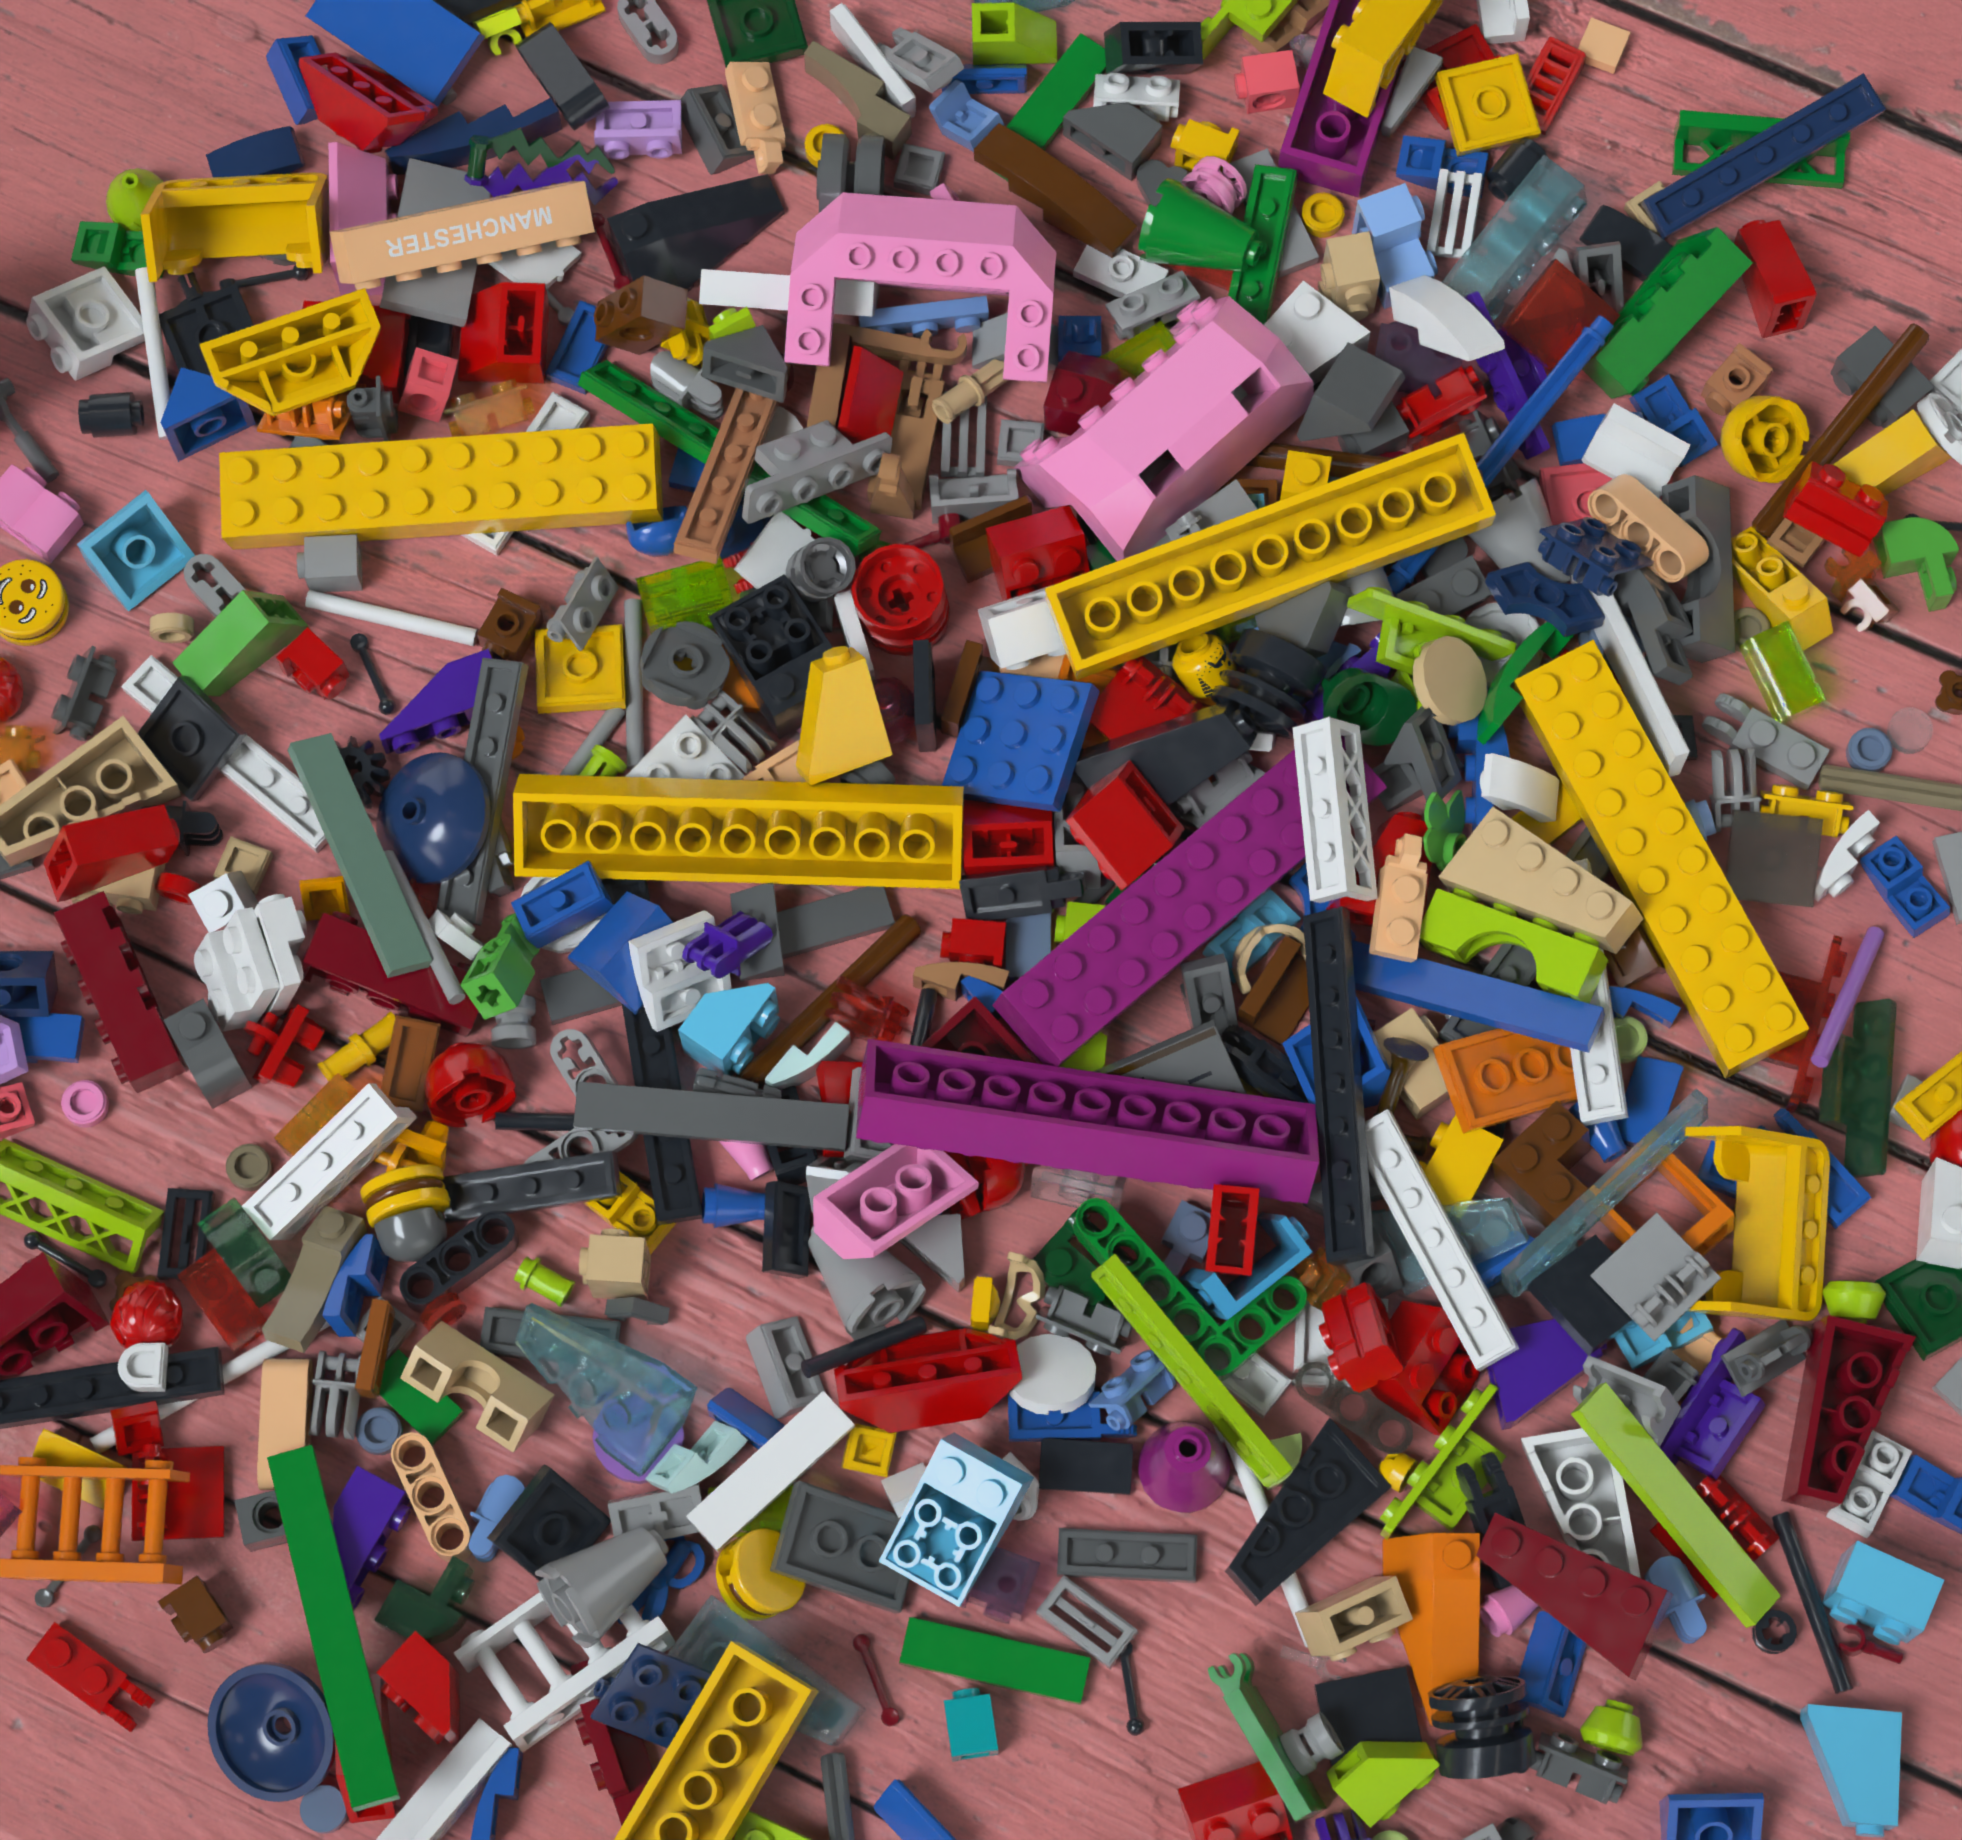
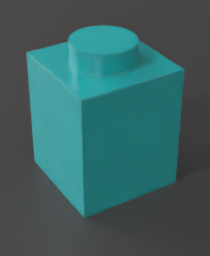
M979 1688L962 1689L952 1692L953 1699L944 1700L952 1762L998 1755L990 1694L980 1695Z

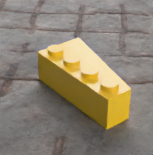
M1360 0L1352 16L1354 21L1350 26L1343 24L1333 39L1331 47L1336 49L1323 94L1368 118L1375 107V99L1379 87L1387 89L1395 76V70L1403 55L1406 54L1408 56L1425 23H1430L1444 0Z

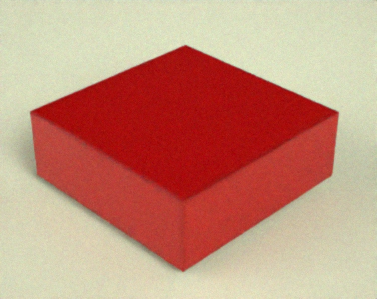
M156 1401L110 1410L118 1456L140 1452L145 1444L164 1446L159 1409Z

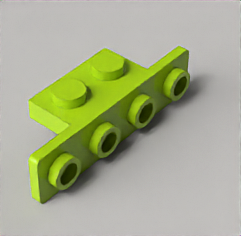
M1222 0L1221 9L1213 18H1205L1201 23L1203 60L1235 24L1263 43L1299 0Z
M1368 587L1364 591L1348 598V608L1382 620L1376 662L1413 675L1415 658L1421 654L1422 649L1420 648L1427 642L1445 636L1461 639L1473 649L1477 656L1489 661H1496L1511 655L1516 650L1517 643L1502 638V634L1499 631L1475 628L1467 625L1465 619L1459 616L1435 613L1430 611L1428 605L1422 602L1398 599L1393 597L1389 590L1381 587Z
M1490 1383L1484 1392L1478 1388L1474 1389L1460 1409L1467 1414L1457 1429L1451 1424L1446 1427L1433 1445L1440 1451L1430 1465L1423 1460L1420 1462L1406 1482L1413 1488L1402 1502L1395 1497L1379 1518L1386 1524L1380 1533L1382 1537L1386 1540L1389 1539L1413 1505H1416L1452 1532L1468 1510L1465 1504L1467 1498L1461 1491L1459 1480L1457 1479L1456 1466L1467 1462L1474 1470L1482 1491L1488 1481L1482 1468L1481 1456L1489 1452L1495 1453L1500 1464L1506 1458L1505 1454L1470 1429L1494 1397L1498 1387Z

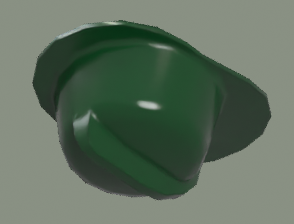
M1348 668L1340 671L1331 679L1323 678L1321 681L1324 689L1323 719L1331 717L1360 726L1361 743L1367 745L1382 746L1395 742L1404 723L1417 711L1416 700L1410 690L1397 682L1371 674L1362 668Z

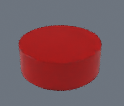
M163 872L159 875L155 890L160 896L185 905H194L188 894L202 886L189 878Z

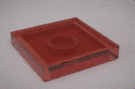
M1553 259L1498 327L1551 372L1582 334L1581 331L1584 327H1589L1598 315L1606 318L1613 325L1620 314L1561 262Z

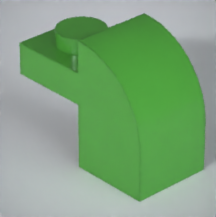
M1911 517L1885 522L1875 538L1873 537L1883 578L1918 572L1928 611L1946 609L1954 592L1957 590L1955 573L1951 566L1946 567L1952 564L1959 551L1953 536L1940 524L1925 518Z

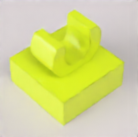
M511 6L472 22L475 30L485 36L484 39L489 37V49L496 56L501 54L498 46L500 36L508 34L512 38L514 46L522 40L520 34L512 28L522 24L516 7Z

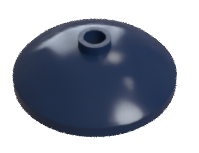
M442 752L419 756L407 763L395 774L385 789L379 804L376 833L383 850L394 851L409 881L424 885L439 884L460 874L475 859L485 841L490 823V798L486 784L472 764L460 757Z
M260 1662L241 1668L231 1674L219 1686L209 1708L208 1737L216 1762L234 1785L255 1798L271 1802L294 1800L307 1794L325 1779L335 1759V1737L325 1696L309 1677L285 1664ZM284 1717L290 1722L291 1729L287 1728L284 1724Z

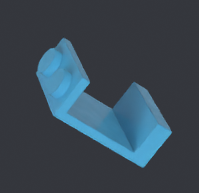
M1261 1212L1257 1216V1221L1276 1247L1252 1265L1251 1276L1240 1275L1225 1287L1215 1272H1205V1270L1191 1268L1178 1278L1179 1281L1210 1316L1229 1320L1312 1253V1250L1305 1242L1309 1235L1296 1218L1292 1216L1288 1219L1285 1215Z

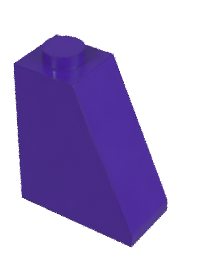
M1555 1319L1509 1328L1520 1349L1486 1367L1490 1383L1498 1387L1494 1395V1401L1501 1430L1511 1429L1585 1373L1583 1364L1588 1355ZM1607 1343L1590 1356L1601 1359V1350L1607 1349Z

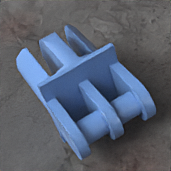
M503 1475L495 1478L494 1482L488 1486L475 1513L472 1511L470 1513L474 1522L478 1524L470 1538L469 1549L480 1562H490L496 1556L499 1548L489 1541L487 1537L525 1489L523 1483L514 1476Z
M1674 1556L1661 1557L1651 1565L1644 1579L1674 1594L1663 1620L1669 1617L1678 1638L1683 1643H1695L1704 1635L1707 1628L1705 1619L1697 1605L1706 1595L1705 1593L1700 1595L1687 1567L1679 1558Z

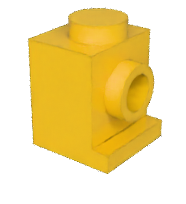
M1191 119L1188 120L1186 126L1179 124L1170 146L1176 149L1174 166L1192 172L1196 163L1206 156H1215L1231 163L1238 149L1240 130L1232 127L1229 134H1227L1213 123L1206 121L1199 123Z

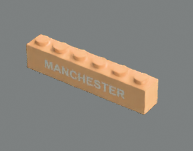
M568 181L334 230L329 233L340 283L355 284L356 290L382 286L380 278L395 275L397 282L422 277L421 269L436 266L437 273L462 269L461 261L476 258L477 264L502 260L501 252L516 249L517 256L541 252V244L556 241L557 247L582 243L581 235L595 231L585 181Z

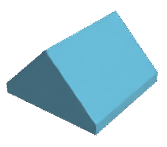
M146 490L77 543L88 567L127 611H130L182 570L186 563L195 556Z

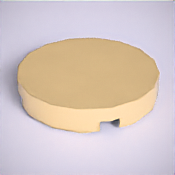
M1445 636L1425 643L1420 648L1422 649L1420 656L1415 658L1413 664V685L1420 703L1425 709L1430 708L1437 715L1433 718L1442 724L1454 726L1475 719L1482 711L1487 697L1486 675L1480 659L1473 649L1459 638Z

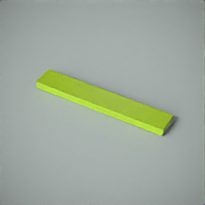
M1116 1254L1091 1273V1277L1264 1486L1269 1487L1293 1469Z
M1606 1382L1596 1386L1571 1413L1573 1418L1746 1628L1756 1625L1781 1595Z

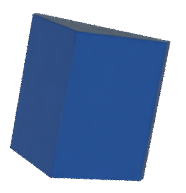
M182 367L160 422L178 462L256 424L247 402L216 387L212 376Z
M626 891L569 954L568 959L636 1015L644 1005L637 986L628 941L674 922L659 905Z
M1356 997L1364 1108L1378 1105L1391 1070ZM1309 1024L1282 1044L1309 1104H1315L1316 1106L1311 1028Z
M1763 1793L1671 1794L1659 1801L1661 1840H1761L1764 1807Z

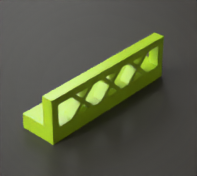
M5 1138L0 1142V1181L6 1184L12 1195L11 1198L6 1200L0 1198L1 1215L131 1274H134L139 1269L146 1241L161 1226L164 1210ZM36 1197L45 1201L52 1216L44 1218L36 1214L28 1199ZM76 1215L85 1219L92 1234L84 1236L75 1232L68 1218ZM118 1234L133 1241L129 1256L115 1250L108 1236Z

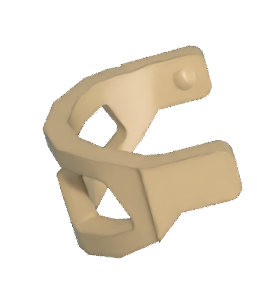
M1269 924L1255 927L1241 938L1233 954V968L1231 969L1242 994L1251 991V986L1245 974L1247 963L1252 950L1266 934H1284L1300 943V950L1306 961L1304 933L1299 928L1286 924Z
M1009 1252L1007 1259L1010 1261L1004 1298L994 1326L989 1325L988 1333L1017 1340L1028 1335L1038 1321L1035 1318L1038 1312L1032 1304L1045 1298L1044 1274L1037 1261L1029 1259L1022 1254ZM1030 1272L1033 1279V1291L1017 1299V1303L1025 1312L1026 1317L1018 1328H1013L1005 1324V1320L1013 1301L1017 1273Z

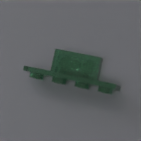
M1891 999L1859 1002L1855 1005L1853 1038L1841 1034L1828 1066L1823 1068L1821 1097L1819 1099V1122L1846 1132L1844 1167L1854 1178L1878 1176L1886 1173L1897 1003Z

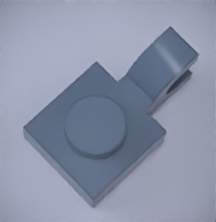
M1183 1200L1179 1204L1161 1241V1244L1171 1248L1164 1264L1177 1279L1180 1277L1189 1258L1202 1264L1208 1249L1211 1217L1210 1213Z

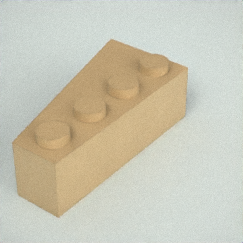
M122 716L0 805V854L10 867L50 851L63 825L134 811L144 806L163 804L181 796L178 785L126 718Z
M1495 807L1489 810L1438 876L1450 893H1452L1453 888H1458L1476 896L1478 902L1483 903L1487 907L1492 908L1493 903L1505 905L1515 910L1519 917L1524 918L1528 922L1532 923L1535 917L1546 920L1559 928L1558 931L1569 937H1573L1575 932L1587 935L1599 942V948L1617 954L1644 919L1631 900Z

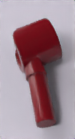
M957 513L943 514L938 517V531L930 532L927 535L906 542L904 545H912L919 549L939 542L950 545L949 529L962 523V520H960V516Z
M1850 1624L1844 1626L1843 1631L1857 1635L1861 1642L1856 1647H1848L1845 1644L1839 1643V1649L1843 1654L1854 1657L1863 1652L1897 1664L1901 1663L1903 1653L1866 1639L1864 1631L1857 1625Z

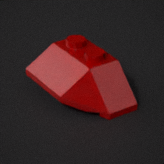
M337 52L299 58V67L318 120L335 131L336 135L351 142L358 150L367 153H378L384 147L400 145L438 115V107L396 78L367 65L348 62L346 56Z
M968 1328L916 1336L834 1369L840 1409L889 1433L982 1418L1022 1380V1371L1015 1340L1009 1338L1000 1339L992 1334Z

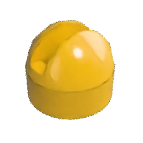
M1389 1453L1379 1464V1473L1392 1486L1393 1490L1401 1493L1407 1487L1408 1483L1406 1482L1417 1468L1418 1461L1403 1453Z

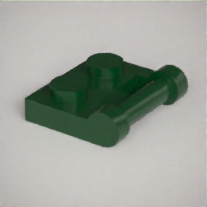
M1076 1209L1032 1260L1037 1261L1038 1266L1042 1270L1046 1287L1049 1288L1052 1285L1059 1288L1060 1285H1063L1090 1297L1084 1313L1092 1316L1098 1301L1113 1308L1115 1305L1091 1277V1273L1097 1267L1069 1243L1075 1237L1073 1223L1077 1212ZM1089 1213L1082 1218L1086 1229L1091 1232H1101L1089 1220L1091 1217ZM1121 1247L1116 1248L1112 1252L1113 1255L1116 1254L1126 1267L1132 1266L1137 1262V1258H1132Z

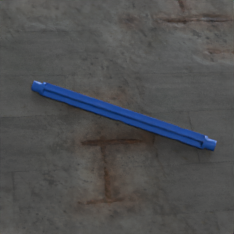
M1598 315L1589 327H1584L1581 331L1582 334L1476 464L1478 469L1482 471L1483 482L1486 488L1599 348L1603 347L1605 344L1604 339L1614 328L1606 318ZM1440 545L1401 559L1396 564H1393L1390 568L1392 572L1387 578L1394 596L1400 593L1407 584L1411 585L1413 583L1414 577Z

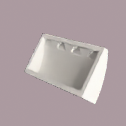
M701 269L699 304L788 310L790 275ZM836 279L834 314L873 317L878 304L880 285L872 281Z

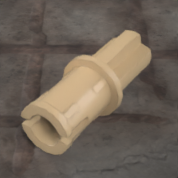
M993 359L971 376H961L958 380V385L932 401V408L936 416L943 423L949 424L973 405L981 406L988 394L1008 381L1003 380L1004 361Z

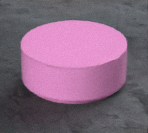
M81 1080L71 1084L65 1090L61 1106L65 1116L71 1123L87 1128L99 1124L106 1117L109 1109V1100L104 1090L97 1083Z

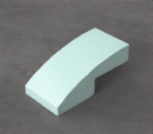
M835 1022L808 1055L793 1045L766 1076L765 1084L782 1090L792 1086H799L817 1075L816 1068L821 1061H835L851 1044L850 1032Z
M714 1421L691 1450L674 1444L645 1479L651 1485L672 1494L699 1483L721 1468L748 1440L737 1429Z

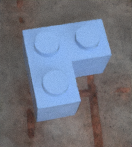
M1406 183L1357 200L1352 234L1368 231L1370 233L1380 275L1377 295L1384 309L1392 307L1389 287L1423 275L1434 279L1435 275L1438 274L1437 264L1430 250L1424 251L1419 240L1421 238V223L1425 220L1422 203L1417 195L1411 196Z

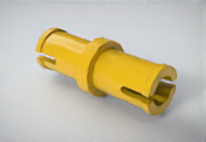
M388 1012L385 1017L360 1035L357 1033L352 1034L348 1037V1044L323 1062L317 1064L324 1077L333 1087H336L339 1082L364 1064L370 1066L375 1063V1056L389 1047L395 1021V1015L392 1012Z

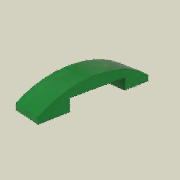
M1545 622L1522 642L1501 667L1487 690V697L1484 707L1479 714L1477 726V740L1485 745L1523 699L1510 685L1538 650L1541 649L1554 659L1573 635L1563 637L1558 629L1549 622Z

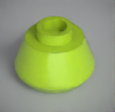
M1829 1281L1823 1289V1297L1831 1316L1867 1324V1320H1876L1886 1297V1293L1881 1285L1873 1282Z
M1607 1699L1605 1707L1595 1706L1580 1727V1733L1583 1741L1589 1745L1609 1752L1633 1756L1643 1746L1640 1718L1632 1715L1633 1706Z

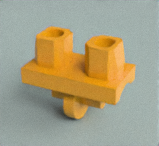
M433 1120L426 1122L421 1134L406 1128L374 1161L386 1165V1172L418 1164L436 1165L443 1172L446 1163L449 1128Z

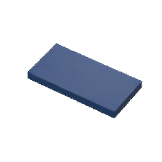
M316 0L305 15L437 107L485 38L480 32L433 0Z

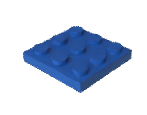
M980 671L942 786H964V800L1061 812L1100 690L1092 683Z

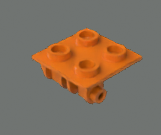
M357 383L356 388H366V384ZM354 389L276 416L264 413L257 427V432L273 433L281 436L312 437L321 440H340L352 417L346 400L348 394Z

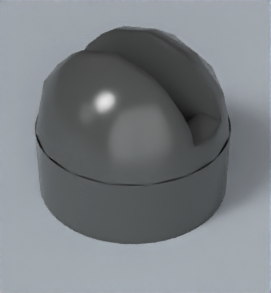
M1507 1818L1497 1826V1831L1502 1840H1534L1537 1836L1534 1829L1520 1818Z

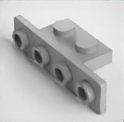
M828 420L757 446L755 461L771 477L746 487L742 518L750 524L801 503H806L811 499L834 490L844 488L867 477L877 475L882 454L891 453L893 438L887 432L852 444Z

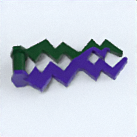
M521 127L492 138L473 135L469 139L471 148L468 171L465 174L464 180L473 186H483L493 197L510 194L517 185L525 191L549 186L552 183L585 181L588 198L596 205L618 184V179L612 177L595 189L583 171L574 179L568 173L567 169L578 159L588 174L591 173L596 162L610 174H613L615 172L614 166L598 145L587 153L579 140L562 156H557L541 136L529 145ZM514 145L527 165L540 154L547 165V168L534 180H532L520 162L505 177L499 166L489 176L485 175L487 151L491 148L494 149L500 160Z

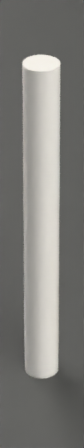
M147 267L136 269L135 274L159 439L165 440L167 436L160 422L170 398L155 284L154 282H149Z
M309 590L307 593L305 606L470 646H475L477 642L478 629Z

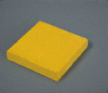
M1518 53L1436 73L1435 80L1457 157L1517 143L1522 138H1538L1541 134Z
M622 624L596 626L582 651L577 649L571 639L554 642L547 636L548 629L535 630L538 714L609 710L613 708L626 709L624 632Z

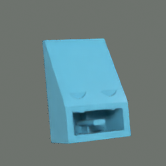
M956 1433L942 1438L879 1562L960 1607L1014 1518L1034 1477Z

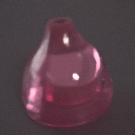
M896 677L872 679L889 743L900 742L910 735L915 727L914 694L906 684Z

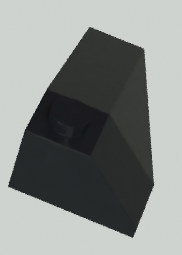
M765 174L647 202L609 217L607 220L611 240L630 279V283L642 276H647L690 291L694 287V283L701 278V269H717L724 263L725 257L741 244L749 243L784 214V208L769 175Z

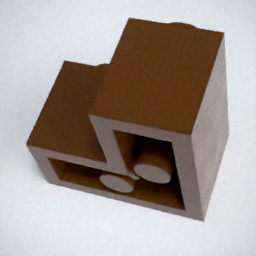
M1556 1100L1492 1160L1494 1181L1558 1239L1564 1236L1591 1210L1590 1190L1569 1172L1590 1151L1589 1129Z

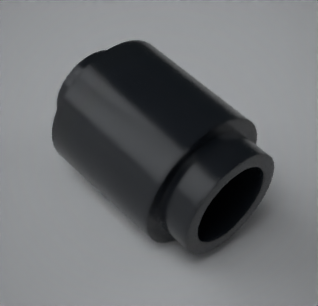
M1522 138L1518 143H1512L1486 175L1490 192L1503 202H1508L1509 200L1513 202L1520 201L1545 171L1544 164L1547 162L1548 156L1543 148L1528 138Z
M133 392L91 394L89 399L79 400L78 415L82 434H92L94 438L136 435L137 426H144L142 400H135Z

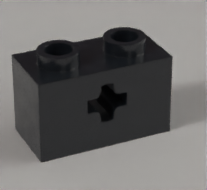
M1119 22L1104 32L1106 75L1110 73H1121L1124 75L1188 74L1203 65L1200 22Z

